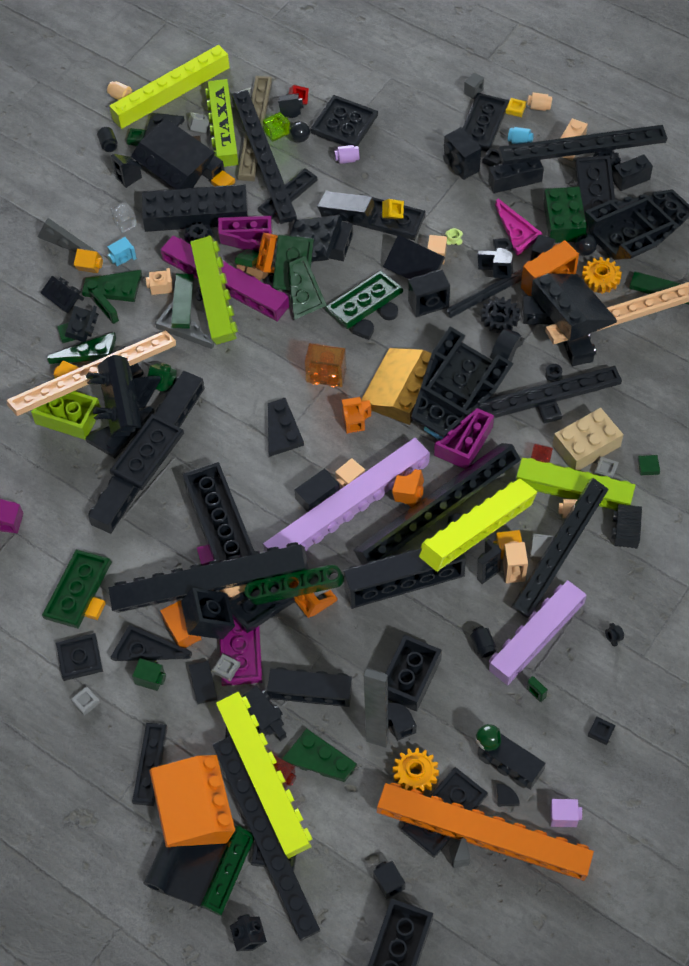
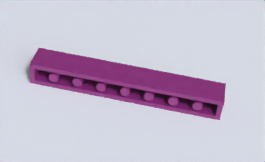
M172 236L160 249L162 260L187 274H194V277L198 279L191 245L182 238ZM223 261L224 267L221 269L222 273H225L227 279L225 287L229 290L230 296L267 317L278 321L289 308V297L284 292L277 291L269 284H264L254 276H249L243 273L242 270L234 268Z

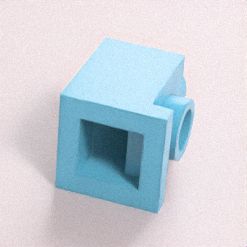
M126 237L107 246L109 252L107 257L116 266L126 263L131 258L133 260L137 259L135 249Z

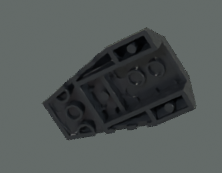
M673 189L653 192L650 196L642 194L638 198L633 199L631 197H625L621 201L613 199L586 210L584 214L590 235L596 239L597 244L614 260L631 259L657 247L688 220L689 204Z
M451 326L431 354L411 416L413 420L442 437L446 436L449 431L454 429L496 392L514 364L497 354L494 360H491L464 344L463 341L466 335Z

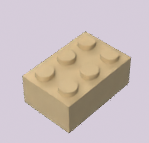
M599 408L556 432L552 446L570 468L579 471L600 459V456L603 457L621 447L624 434L602 408Z

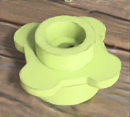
M456 228L446 231L447 245L462 244V231Z

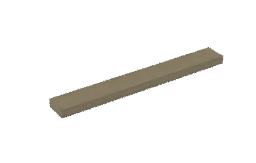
M256 76L251 100L264 130L272 77ZM245 133L237 177L238 180L255 181L258 164Z

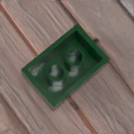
M580 187L545 189L543 204L548 236L555 239V243L565 240L567 242H575L578 237L586 234L587 228Z

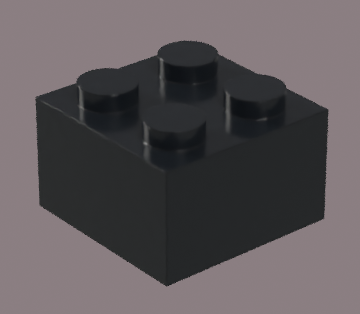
M462 127L445 135L443 145L444 162L447 165L449 164L455 174L459 175L463 180L478 173L481 163V147Z
M443 270L432 271L429 274L416 276L408 280V302L415 317L449 307L450 284Z
M192 588L181 600L188 635L224 639L235 627L227 593Z

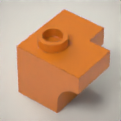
M360 397L342 400V414L346 433L365 431V420L371 417L370 400L361 402Z
M414 469L407 476H396L392 489L395 502L405 503L412 508L422 500L424 483L422 470Z

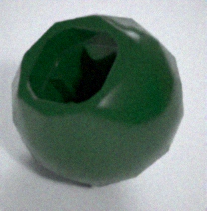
M492 724L483 725L478 729L476 741L479 747L486 751L496 750L501 744L500 729Z

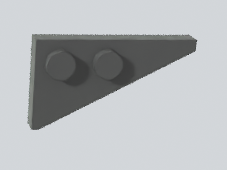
M49 218L45 221L37 236L40 239L73 252H77V249L95 251Z
M173 301L156 322V328L159 330H166L170 334L211 349L214 347V342L207 334L204 335L200 331V327L191 318L190 329L171 328Z

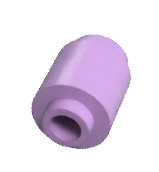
M358 146L337 147V150L334 151L335 161H338L339 164L353 163L360 159Z

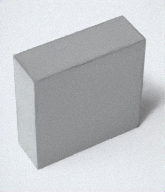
M600 456L594 475L608 476L613 479L619 462Z
M222 653L212 672L231 681L240 667V662Z
M87 686L71 698L72 703L84 716L100 704L99 699Z

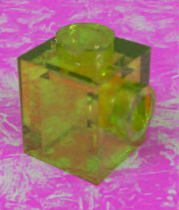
M281 112L263 120L264 132L272 142L290 134V122Z

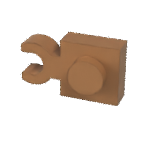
M237 264L236 267L254 276L259 281L269 275V272H263L256 268V266L247 267Z

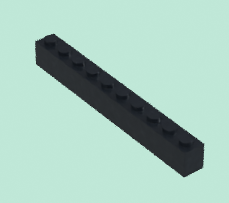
M183 371L175 379L172 389L166 393L163 403L158 405L155 416L180 428L205 389L203 378ZM112 476L108 482V487L105 491L101 492L98 502L95 506L91 507L88 513L91 525L112 534L140 489L116 476Z
M499 444L353 549L360 563L365 565L369 561H379L390 556L521 461L513 444Z
M293 542L281 549L279 547H271L267 549V552L253 551L249 552L248 556H231L228 558L229 560L223 562L221 560H213L209 562L210 565L202 566V564H195L187 570H183V568L173 569L170 574L155 573L152 575V578L137 577L133 579V582L126 583V581L114 583L115 586L108 587L112 611L120 613L183 599L192 588L219 591L246 585L253 581L309 570L305 547L298 544V542Z

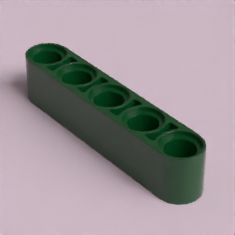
M327 565L253 581L246 585L244 592L253 604H263L340 587L344 582V576L338 566ZM333 573H337V574H338V576H337L336 579H334V580H330V579H329V577H330L331 574H333ZM318 577L316 583L310 584L312 578ZM293 582H299L297 587L290 588ZM279 586L276 592H271L272 587ZM260 590L257 596H251L253 591Z

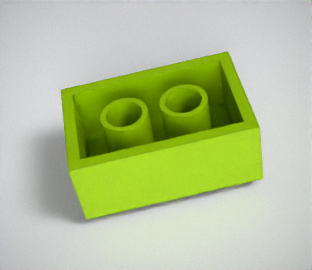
M73 391L33 409L31 413L36 425L86 440L85 438L89 435L96 422L94 417L98 415L93 414V409L101 407L98 398Z

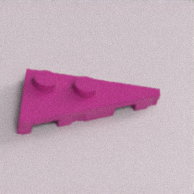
M500 199L496 200L495 207L513 249L518 256L534 244L538 235H542V232Z

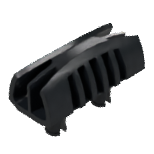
M112 355L98 365V373H87L86 378L90 379L87 384H101L105 408L95 407L93 414L98 415L94 419H108L111 438L131 436L132 432H135V428H141L139 403L128 359L123 356Z

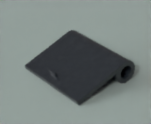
M163 839L143 883L152 890L203 908L200 905L227 843L166 847L165 840Z

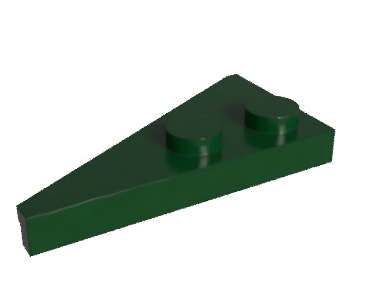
M115 332L48 355L47 360L49 364L61 363L62 361L68 363L97 361L112 354L116 341Z

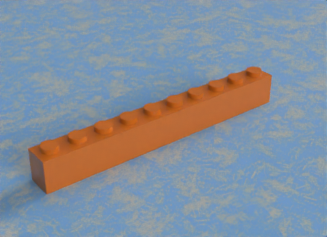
M385 783L377 806V813L458 840L465 838L467 843L582 881L588 875L594 853L584 844L574 845L568 843V840L565 838L547 836V833L541 830L531 831L522 824L514 823L513 825L507 823L501 817L493 816L491 818L485 816V813L482 811L464 809V806L458 803L448 804L439 797L431 796L430 798L424 796L418 790L411 789L409 791L403 789L397 783Z

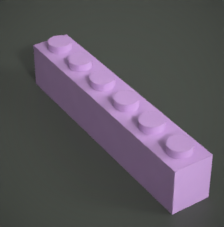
M568 580L564 585L560 584L555 589L554 595L544 600L541 605L542 608L530 615L529 622L517 629L512 640L509 638L503 644V649L499 653L496 652L489 660V671L508 686L585 604L586 594Z

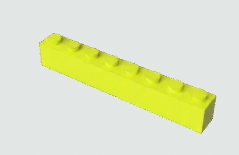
M217 45L109 105L112 120L123 129L230 68L228 54L220 45Z
M520 478L514 483L510 482L505 489L498 490L493 497L485 499L480 506L476 505L468 514L464 513L459 520L451 522L443 531L439 530L431 539L427 538L421 545L422 550L419 557L434 570L439 571L529 508L536 497L537 491Z
M236 692L216 702L285 855L289 859L311 848L312 846L309 841L313 840L308 828L303 829L300 823L304 819L299 809L294 810L291 802L295 800L289 789L285 790L282 784L286 781L281 770L276 771L273 765L277 761L272 751L267 752L265 745L268 742L264 734H259L256 728L260 726L254 714L250 715L248 708L251 706L247 697H242L239 692Z

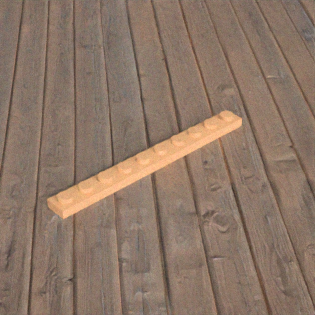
M689 282L608 307L607 309L617 319V323L605 328L689 302ZM556 324L546 327L545 332L553 345L568 340Z
M165 330L7 400V406L16 416H19L89 385L87 382L90 379L86 378L87 373H98V365L107 357L112 355L123 356L128 359L131 366L176 346V340Z

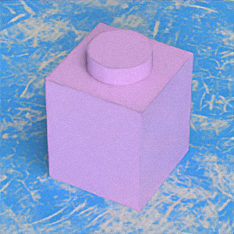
M552 799L550 805L551 827H577L578 821L582 820V807H578V800Z

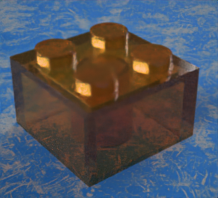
M309 343L305 358L306 382L315 385L323 384L330 387H343L347 370L346 348Z

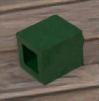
M139 659L132 677L135 685L158 691L160 685H163L165 682L166 673L164 672L163 665Z

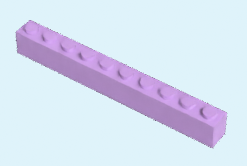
M413 438L264 542V552H267V549L271 547L285 548L287 544L293 542L303 545L305 551H307L311 545L322 541L328 533L335 532L341 524L349 522L355 514L366 510L372 502L380 500L385 493L392 490L397 475L407 476L414 469H424L429 464L430 452L416 438Z

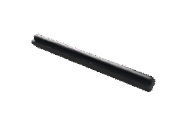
M523 268L514 272L511 279L503 278L446 308V314L449 318H452L522 280Z

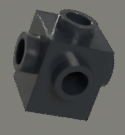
M249 914L239 916L237 918L238 921L230 925L236 951H253L267 942L260 916L250 917Z

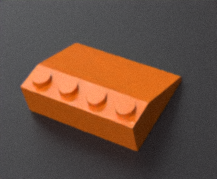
M217 755L194 756L150 769L166 847L228 843L235 832V827Z

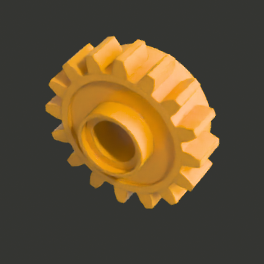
M602 257L598 261L593 258L592 262L587 261V265L583 267L582 279H584L583 281L592 291L601 294L609 293L620 284L622 272H620V266H615V261L610 263V258H607L605 261Z
M409 748L407 749V755L401 752L400 759H395L396 766L393 767V773H395L393 779L394 781H399L398 784L406 790L415 789L424 794V790H432L431 784L437 783L436 777L439 776V770L436 768H438V762H433V755L427 756V750L419 753V748H416L415 752L412 753ZM418 769L421 773L415 775L411 773V770Z

